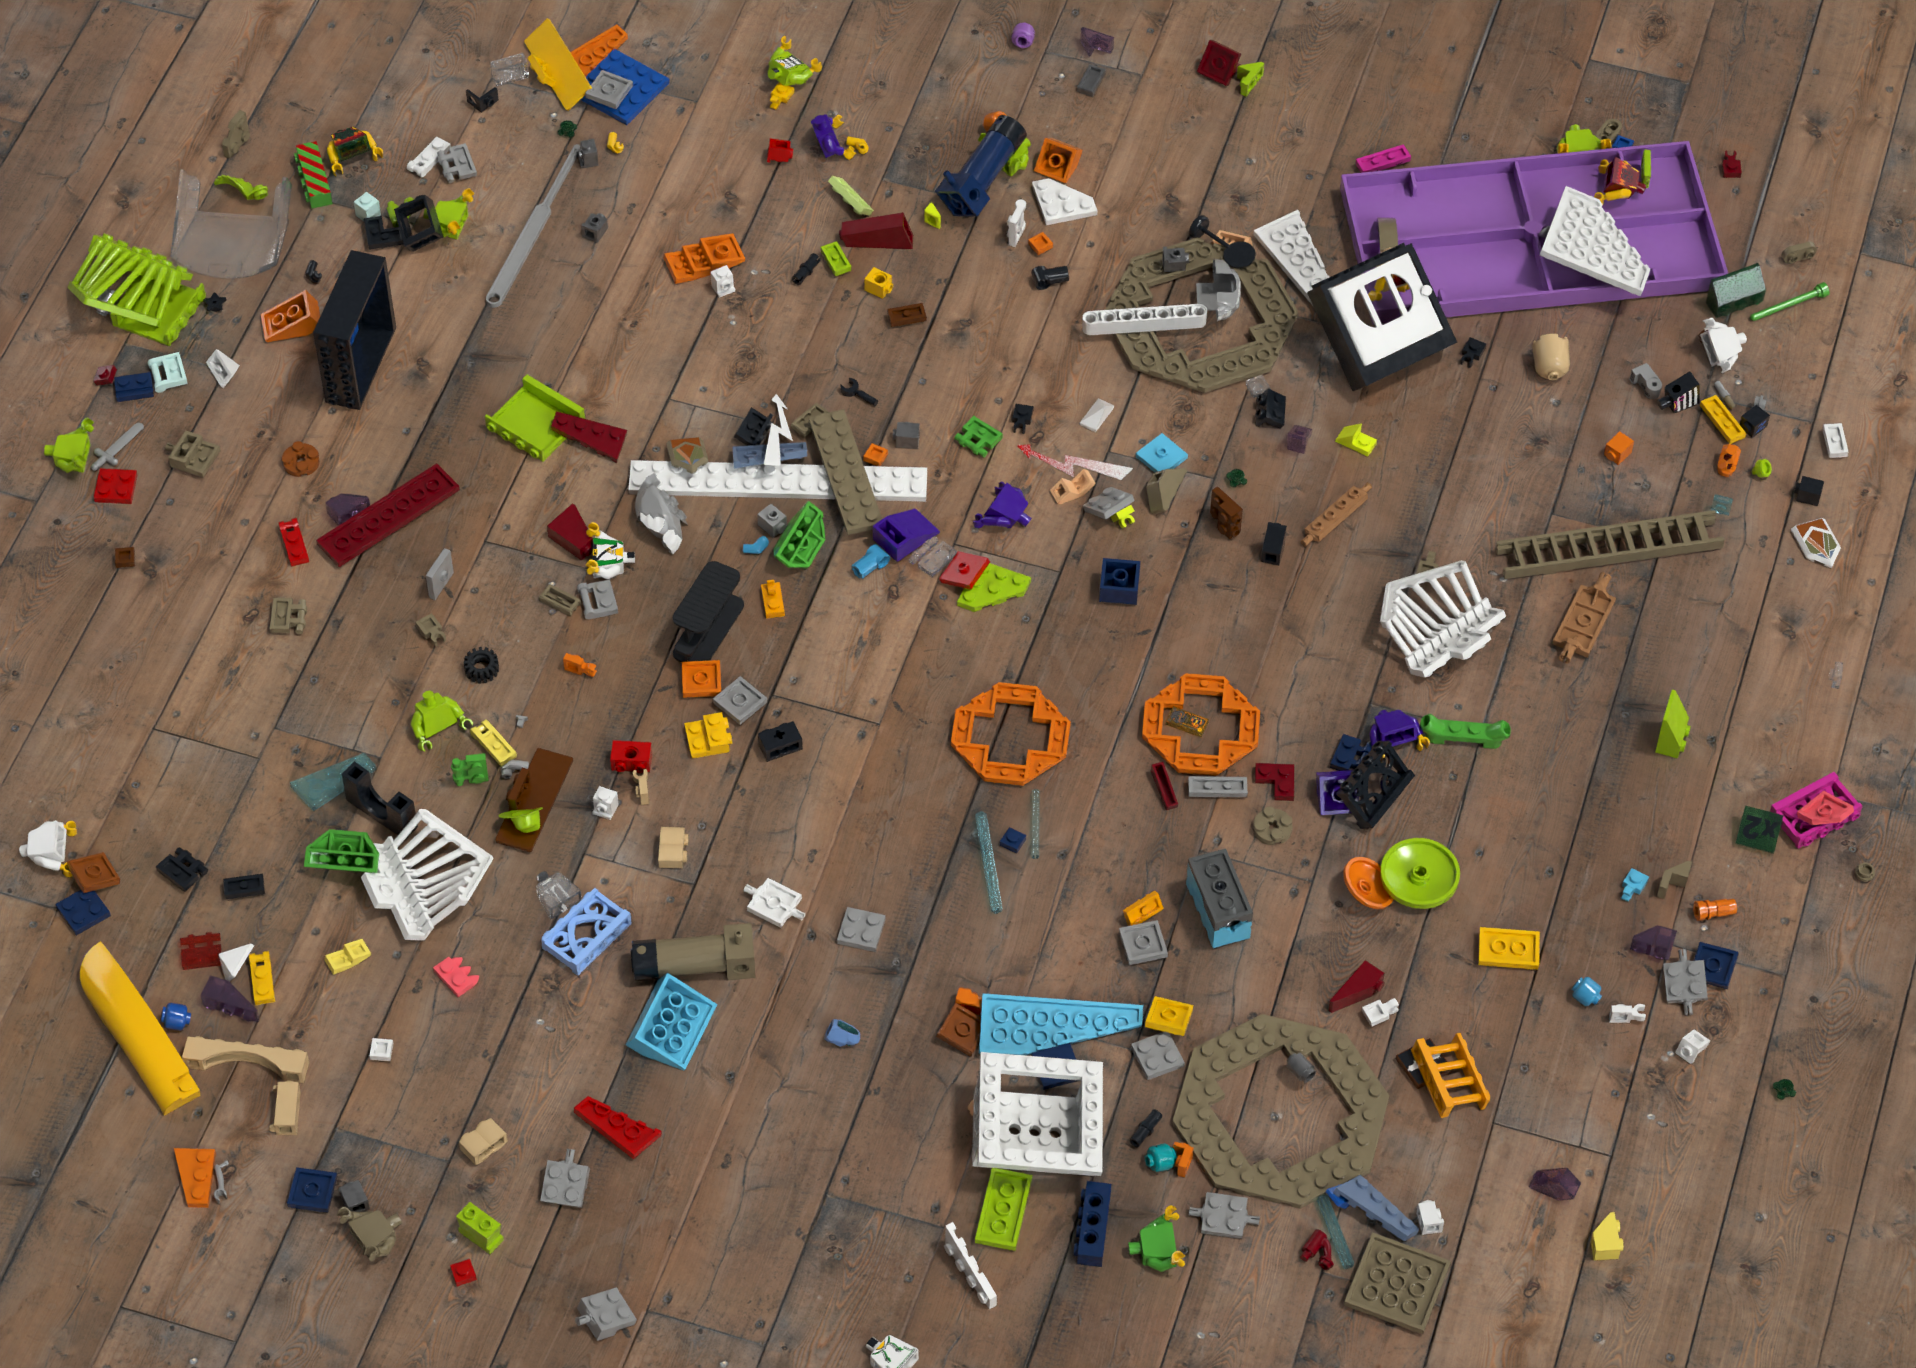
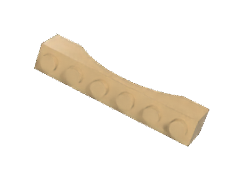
M200 1036L187 1037L182 1055V1060L187 1068L206 1070L225 1062L248 1061L271 1069L284 1081L290 1080L304 1083L309 1065L307 1052L299 1049L287 1050L281 1047H264L260 1044L249 1045L238 1041L226 1042L221 1039L211 1040Z

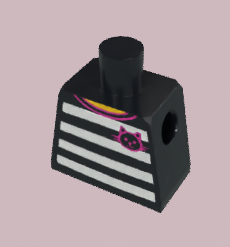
M1690 371L1665 386V397L1657 400L1659 408L1663 410L1670 407L1673 413H1678L1700 404V384Z

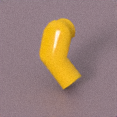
M610 132L608 134L607 147L612 152L619 154L623 151L624 145L623 143L620 145V142H616L617 134L615 132Z

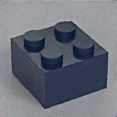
M1103 558L1099 602L1137 605L1141 561Z

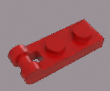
M293 518L285 523L284 521L278 522L291 567L308 563L309 557L297 518ZM287 529H294V531L287 532Z

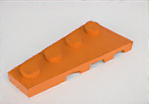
M616 24L570 53L586 77L612 50H617L628 39V34Z

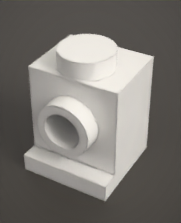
M727 265L711 271V286L719 298L735 292L733 274Z
M599 786L593 797L594 810L592 813L611 820L618 807L617 792Z
M1426 1200L1418 1203L1416 1214L1421 1234L1442 1232L1444 1220L1441 1219L1440 1209H1436L1435 1201Z

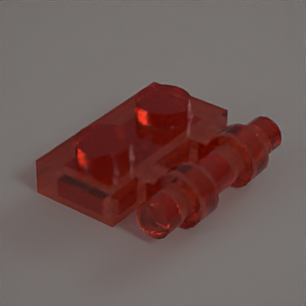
M207 932L206 935L194 936V934H191L188 937L180 938L181 946L189 945V948L181 949L183 970L220 966L219 954L222 953L221 944H213L214 941H221L220 933L212 934V932ZM207 942V946H195V944Z

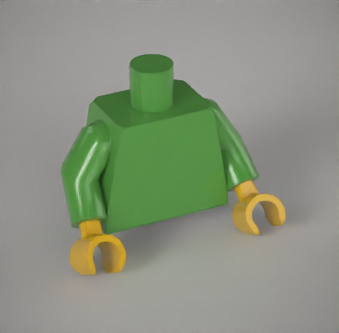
M1172 1205L1166 1207L1165 1214H1162L1141 1229L1139 1241L1128 1242L1129 1255L1141 1254L1143 1265L1160 1272L1177 1267V1265L1183 1267L1185 1262L1181 1258L1185 1257V1255L1181 1251H1176L1173 1224L1170 1222V1219H1179V1214L1173 1213L1177 1208Z

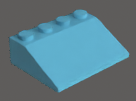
M667 973L657 981L626 1046L645 1057L684 1071L718 1004Z

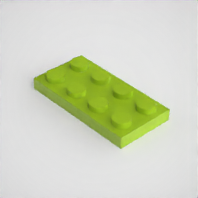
M992 1168L975 1243L1016 1251L1033 1175Z

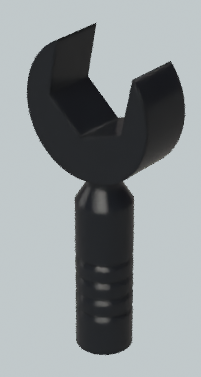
M849 378V383L852 385L850 388H845L840 384V390L844 396L852 397L857 394L858 397L873 406L878 404L876 398L859 390L857 380Z

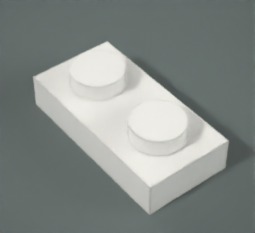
M1842 423L1823 424L1822 430L1829 458L1847 457L1849 452Z

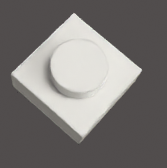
M373 1038L369 1055L370 1060L391 1061L393 1040Z

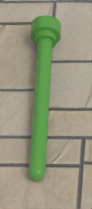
M1825 282L1817 284L1812 291L1751 314L1750 319L1752 321L1758 320L1814 297H1826L1830 293L1829 288Z

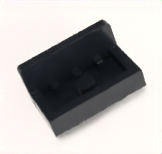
M1268 388L1259 394L1256 399V425L1260 427L1266 422L1281 429L1285 423L1286 396Z
M751 407L735 433L734 438L746 446L756 445V443L760 445L765 437L763 435L764 430L768 431L771 423H773L770 421L773 414L770 413L766 417Z

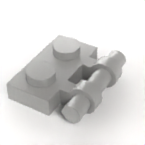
M466 143L449 147L450 154H445L443 150L437 152L439 165H442V173L444 178H447L448 183L455 181L453 176L458 174L460 180L477 176V171ZM453 161L454 167H449L448 163Z

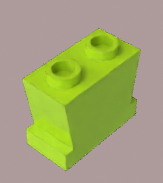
M471 1202L456 1216L460 1226L458 1228L459 1232L488 1254H491L504 1241L503 1236L500 1234L501 1224Z

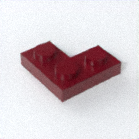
M1255 763V783L1274 784V800L1294 801V764Z

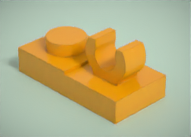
M767 580V584H761L766 619L785 616L780 582L775 583L774 580Z
M1153 891L1125 908L1123 913L1128 926L1141 924L1164 908L1158 892Z

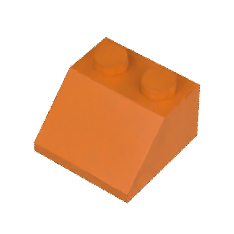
M1045 138L1034 171L1067 183L1078 166L1083 150L1053 138Z

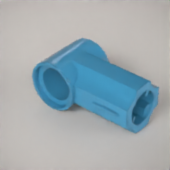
M874 544L867 550L865 556L851 565L854 574L858 578L863 579L876 568H884L889 563L890 556L877 544Z

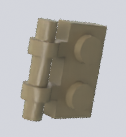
M273 598L270 632L290 633V627H295V633L302 634L306 625L304 620L307 614L306 600L300 599L298 604H293V598ZM292 613H296L297 618H292Z

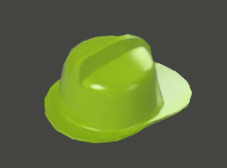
M543 808L513 810L501 813L498 816L500 818H511L517 830L528 833L539 830V810Z

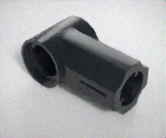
M1037 266L1031 271L1038 290L1047 289L1051 284L1069 281L1067 266L1046 269L1045 266Z

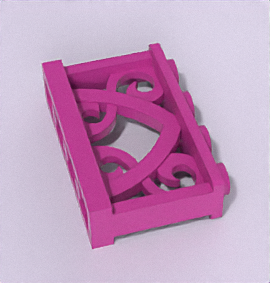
M1835 772L1771 805L1769 817L1779 823V826L1795 843L1797 849L1802 846H1809L1815 839L1825 837L1830 831L1840 829L1845 823L1855 821L1861 815L1862 804L1858 803L1839 781V777ZM1832 789L1839 795L1837 798L1853 805L1854 812L1839 823L1811 825L1798 818L1797 811H1799L1797 808L1804 807L1822 791L1834 796ZM1785 816L1792 819V823H1790ZM1801 823L1800 831L1802 828H1806L1808 831L1800 834L1795 829V825Z

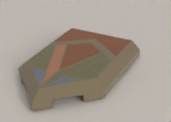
M700 437L673 439L666 443L673 467L685 468L687 472L693 474L699 466H704L708 463L704 442Z

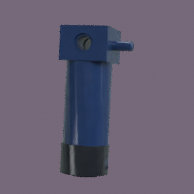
M1006 115L998 116L958 173H950L948 170L944 171L943 176L945 178L935 192L953 216L977 217L990 200L986 190L1027 137L1024 127L1014 118Z

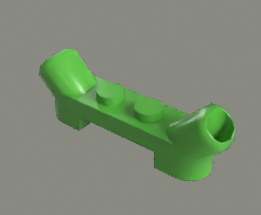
M1427 714L1422 717L1420 722V729L1425 733V737L1429 739L1430 743L1444 744V741L1448 740L1483 743V748L1494 749L1500 747L1502 741L1509 738L1511 734L1510 725L1505 720L1488 724L1441 720L1432 714Z

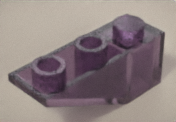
M210 975L201 993L203 1006L210 1010L223 1011L230 1016H239L246 1021L259 1022L257 1009L229 981Z

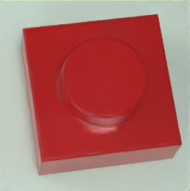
M470 1259L450 1265L456 1286L477 1280Z

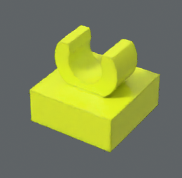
M1132 505L1110 516L1113 523L1119 520L1121 528L1126 527L1125 519L1130 524L1135 522L1133 516L1129 515L1134 512Z

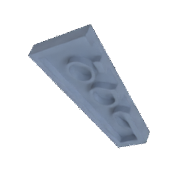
M1361 1175L1336 1187L1333 1192L1337 1197L1342 1195L1348 1199V1204L1352 1207L1358 1206L1367 1212L1366 1216L1371 1220L1374 1219L1382 1222L1383 1228L1403 1241L1417 1235L1419 1228Z

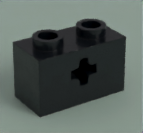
M794 721L783 723L775 728L765 729L758 733V745L767 762L803 749L802 737Z

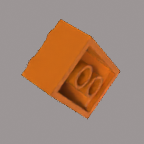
M304 290L262 313L261 320L265 341L272 342L308 336L313 333L320 318L318 301L307 290Z

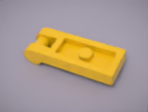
M264 951L263 954L255 955V953L249 954L255 1005L275 1002L269 951ZM264 962V965L257 966V963Z

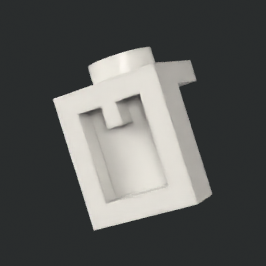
M1692 1030L1682 1038L1676 1054L1692 1064L1698 1053L1708 1047L1710 1040L1696 1030Z

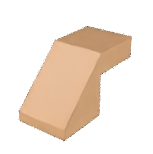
M1083 469L1072 481L1061 478L1050 489V492L1057 504H1063L1084 496L1096 483L1089 471Z

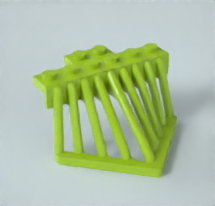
M103 233V236L93 235L88 250L89 254L73 281L69 282L68 289L85 305L159 327L172 288L178 290L181 281H191L193 274L187 272L186 267L177 265V267L173 266V262L166 260V256L161 254L155 255L150 249L144 247L141 249L136 246L131 248L127 242L122 240L117 242L113 240V236ZM97 255L98 257L96 258V260L94 261V263L92 264V266H91L90 269L88 270L90 264L92 263L93 259H94L95 256ZM127 271H132L107 302L97 300ZM139 275L143 276L125 306L114 305ZM155 280L142 311L136 312L131 310L148 282ZM161 284H164L166 286L155 317L149 316L148 313Z

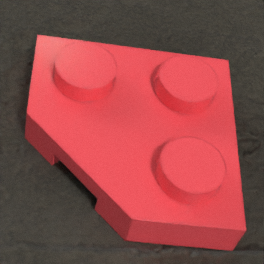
M1822 791L1797 811L1798 818L1811 825L1839 823L1852 814L1854 808L1853 805Z

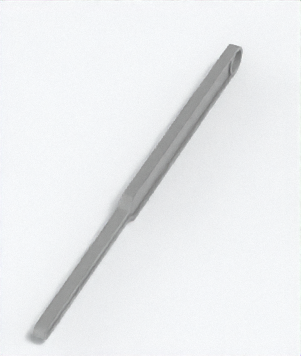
M579 144L574 145L543 203L536 205L486 296V303L489 307L496 308L503 303L551 215L550 206L578 157ZM491 297H498L499 301L490 302L489 299Z

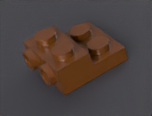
M1217 486L1212 490L1210 513L1214 519H1218L1217 528L1222 535L1229 539L1237 537L1241 532L1243 509Z

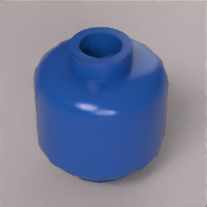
M168 1003L166 1007L162 1008L160 1022L167 1029L183 1030L185 1024L189 1025L191 1013L187 1012L186 1005Z

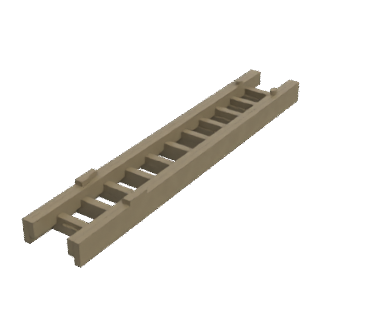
M1713 510L1501 540L1496 542L1495 551L1497 555L1513 553L1518 566L1503 568L1502 573L1504 579L1539 574L1550 575L1560 571L1721 549L1725 539L1724 537L1710 539L1708 537L1705 526L1715 525L1716 513ZM1696 527L1700 540L1691 541L1687 530ZM1678 530L1682 543L1673 544L1669 531ZM1660 532L1664 545L1654 546L1651 533ZM1642 535L1646 548L1635 549L1631 536ZM1623 538L1627 550L1617 552L1613 539ZM1605 540L1609 553L1598 554L1595 541ZM1587 543L1591 555L1580 557L1576 544ZM1569 545L1573 558L1562 559L1558 547ZM1551 548L1555 561L1543 562L1540 549ZM1532 550L1536 563L1525 565L1522 552Z

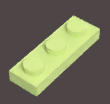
M831 176L828 182L833 186L832 189L841 194L846 203L854 207V212L858 215L870 216L874 210L843 178Z

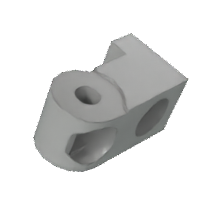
M1645 363L1631 370L1629 380L1632 384L1638 383L1644 390L1647 398L1657 399L1660 396L1662 382L1651 367Z

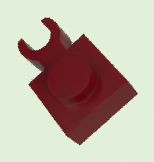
M1727 150L1725 151V160L1722 161L1723 178H1741L1740 160H1735L1736 151L1733 152V156L1728 155Z

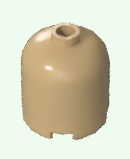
M1546 334L1540 336V340L1533 341L1534 363L1538 375L1549 380H1557L1563 377L1569 371L1570 366L1569 341L1567 337L1559 338L1558 334Z

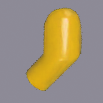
M847 137L846 145L855 146L861 154L868 152L869 147L864 139Z

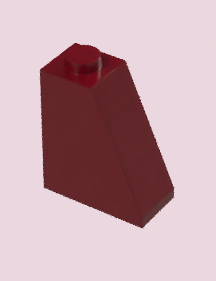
M572 503L547 525L548 537L580 560L592 553L593 538L586 534L588 528L577 507Z

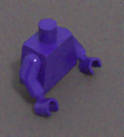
M1000 482L999 487H994L997 496L985 512V517L983 518L978 513L975 515V520L972 521L975 528H981L983 525L1011 528L1016 521L1026 527L1032 518L1023 512L1028 502L1021 489L1012 487L1009 483Z

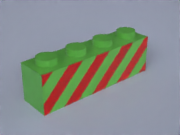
M317 141L296 145L297 153H294L295 162L300 164L297 168L299 176H303L301 179L302 187L307 189L304 192L306 202H310L311 208L333 204Z

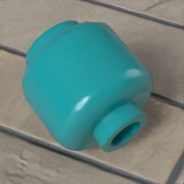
M1164 1143L1149 1147L1144 1160L1146 1166L1150 1167L1152 1171L1161 1172L1171 1169L1177 1160L1174 1148Z

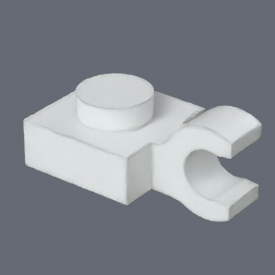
M1395 998L1382 1004L1381 1000H1377L1362 1007V1012L1372 1027L1388 1020L1389 1014L1398 1012L1399 1009L1397 1007L1399 1004Z
M1624 1004L1612 1005L1609 1014L1610 1023H1630V1020L1644 1021L1646 1014H1640L1638 1011H1644L1645 1005L1637 1004L1634 1008Z

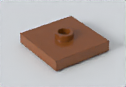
M104 852L67 861V867L83 893L120 884V878Z
M955 1003L936 1037L971 1057L980 1042L981 1017Z

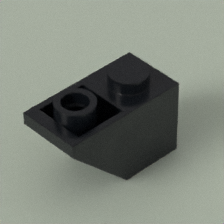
M1268 522L1261 562L1280 565L1285 547L1287 526Z

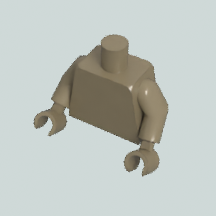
M341 1207L337 1213V1216H342L339 1220L341 1224L346 1223L347 1220L349 1221L350 1233L364 1251L363 1254L367 1255L370 1261L390 1254L396 1241L394 1228L402 1224L401 1219L396 1213L385 1218L380 1210L374 1212H354L346 1207Z

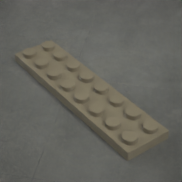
M842 409L809 417V424L847 535L873 530V525L882 520L845 410Z

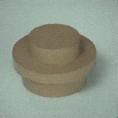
M1864 862L1856 867L1855 875L1859 880L1868 882L1874 878L1875 869L1870 863Z

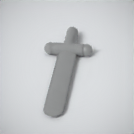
M142 423L134 424L106 451L96 448L94 454L100 458L91 465V469L93 471L98 470L106 461L114 466L117 465L118 460L113 456L144 428V425Z

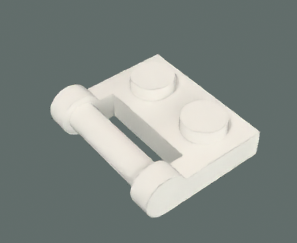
M1022 199L1016 201V210L1013 215L1009 216L1007 221L1009 226L1007 237L1009 238V245L1016 247L1026 227L1024 221L1026 202Z

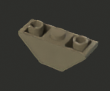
M1185 468L1165 469L1153 473L1146 486L1152 514L1163 513L1169 508L1172 498L1176 495L1179 485L1184 480L1187 472Z

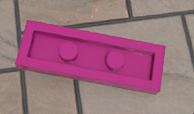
M1403 144L1358 158L1355 164L1361 173L1381 171L1410 162L1411 155Z

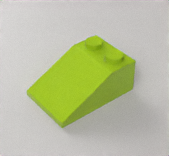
M1671 690L1655 753L1678 759L1680 751L1684 752L1687 741L1683 739L1684 736L1688 737L1691 726L1687 725L1689 716L1676 690Z

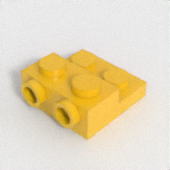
M722 712L703 715V720L684 723L691 759L730 752L729 744H732L731 733L726 732V729L729 728L728 719L723 717Z

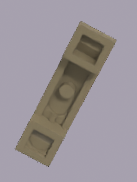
M1377 218L1381 253V250L1398 245L1397 224L1395 218Z

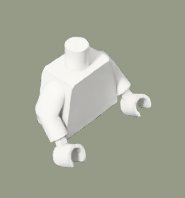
M1713 318L1705 319L1703 322L1706 324V328H1704L1706 332L1700 334L1711 366H1721V373L1723 374L1730 370L1738 359V353L1742 351L1741 344L1746 343L1747 338L1743 332L1737 334L1734 327H1728L1726 324L1716 322Z

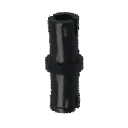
M812 253L792 276V280H794L793 282L796 285H801L804 279L813 273V269L821 261L817 254Z
M1153 1109L1148 1117L1139 1123L1138 1129L1129 1140L1133 1146L1139 1147L1146 1137L1154 1132V1127L1162 1119V1114L1158 1110Z

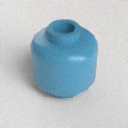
M1580 977L1571 989L1573 991V998L1586 1007L1591 1003L1596 1005L1602 997L1599 994L1601 986L1590 977H1585L1584 979Z

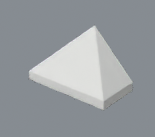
M217 349L206 362L222 388L226 386L240 366Z
M1098 398L1081 420L1080 425L1096 432L1114 409V405Z
M250 943L219 954L225 981L229 983L235 978L254 947L253 944Z

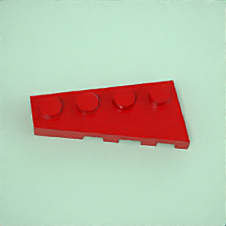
M589 1096L574 1107V1113L632 1159H635L662 1135L661 1130L657 1128L651 1129L646 1126V1123L640 1120L638 1122L628 1118L627 1114L613 1111L610 1106Z

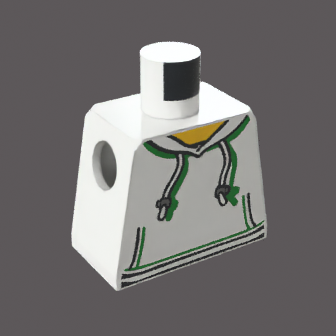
M888 1335L882 1342L872 1337L866 1344V1348L872 1352L870 1364L873 1368H911L919 1359L917 1348L891 1335Z

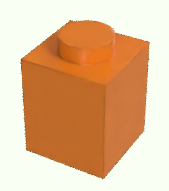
M1619 431L1606 444L1604 456L1619 465L1632 453L1634 440Z

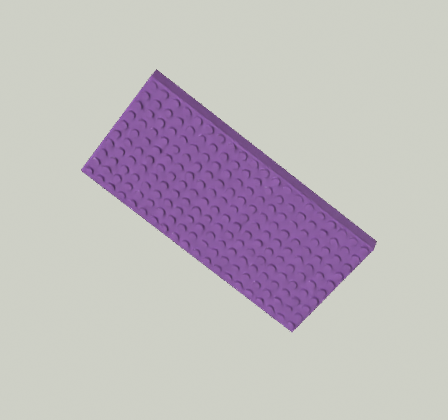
M1689 141L1341 175L1340 191L1358 264L1380 253L1377 218H1395L1398 245L1412 243L1446 317L1724 290L1727 287L1728 270ZM1651 150V179L1649 187L1645 189L1644 193L1635 192L1630 199L1604 200L1602 205L1603 210L1609 212L1615 220L1614 225L1617 229H1621L1626 235L1628 244L1637 250L1641 256L1640 260L1644 265L1647 264L1650 268L1641 296L1540 256L1546 238L1540 237L1539 232L1547 226H1551L1566 186L1592 197L1597 192L1605 195L1606 193L1603 190L1606 173H1599L1598 166L1601 160L1605 159L1610 163L1615 157L1622 161H1627L1632 167L1639 170V182H1641L1643 151ZM1377 280L1364 286L1367 294L1372 290L1375 291L1374 286ZM1410 289L1405 292H1399L1408 312L1412 304ZM1390 290L1386 292L1380 291L1383 295L1380 301H1371L1381 324L1389 323L1402 316Z

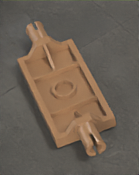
M1600 573L1596 584H1593V586L1586 587L1580 585L1553 639V645L1563 648L1559 656L1561 662L1566 657L1565 663H1570L1574 653L1589 657L1616 602V598L1610 596L1606 590L1611 580L1609 574L1604 579L1605 573Z

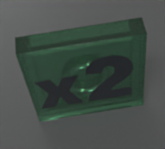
M1745 806L1735 844L1774 854L1784 815Z

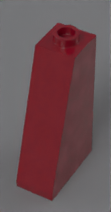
M903 212L842 222L841 230H839L840 240L844 241L846 247L913 249L914 235Z

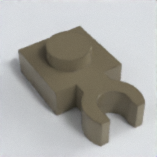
M432 613L415 622L416 627L425 639L431 637L434 646H438L437 638H441L444 642L446 641L445 633L442 632V626Z

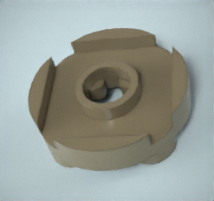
M1266 807L1254 819L1253 830L1255 831V836L1264 844L1275 845V843L1279 842L1282 844L1292 834V818L1280 809ZM1270 824H1275L1278 828L1270 829Z

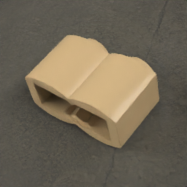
M661 827L659 868H683V862H687V851H684V848L689 844V834H685V828Z
M491 1118L481 1121L477 1125L476 1130L470 1133L467 1132L461 1137L459 1141L460 1150L475 1165H478L508 1142L507 1134Z

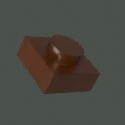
M134 547L115 548L116 568L135 567Z

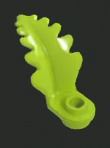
M221 175L214 181L215 185L230 184L236 187L247 200H260L268 196L267 186L257 185L253 188L251 183L245 182L242 178Z

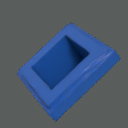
M1338 1186L1327 1189V1195L1337 1207L1346 1209L1349 1206L1348 1199L1342 1195L1337 1197L1333 1194Z

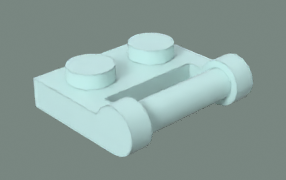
M179 352L148 360V367L153 374L156 392L161 393L168 388L188 384ZM161 365L164 366L167 380L162 381L158 368Z

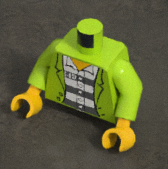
M783 36L781 38V47H778L770 58L767 74L770 79H776L785 86L801 85L806 83L813 75V72H820L822 64L821 62L818 63L817 58L811 60L812 67L810 68L790 52H785L784 50L791 48L792 42L790 39L789 42L785 43L786 36Z

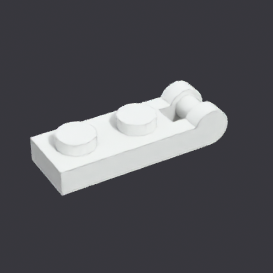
M436 137L413 161L408 163L407 170L416 172L418 176L424 177L438 163L439 157L437 152L443 150L446 154L451 144Z

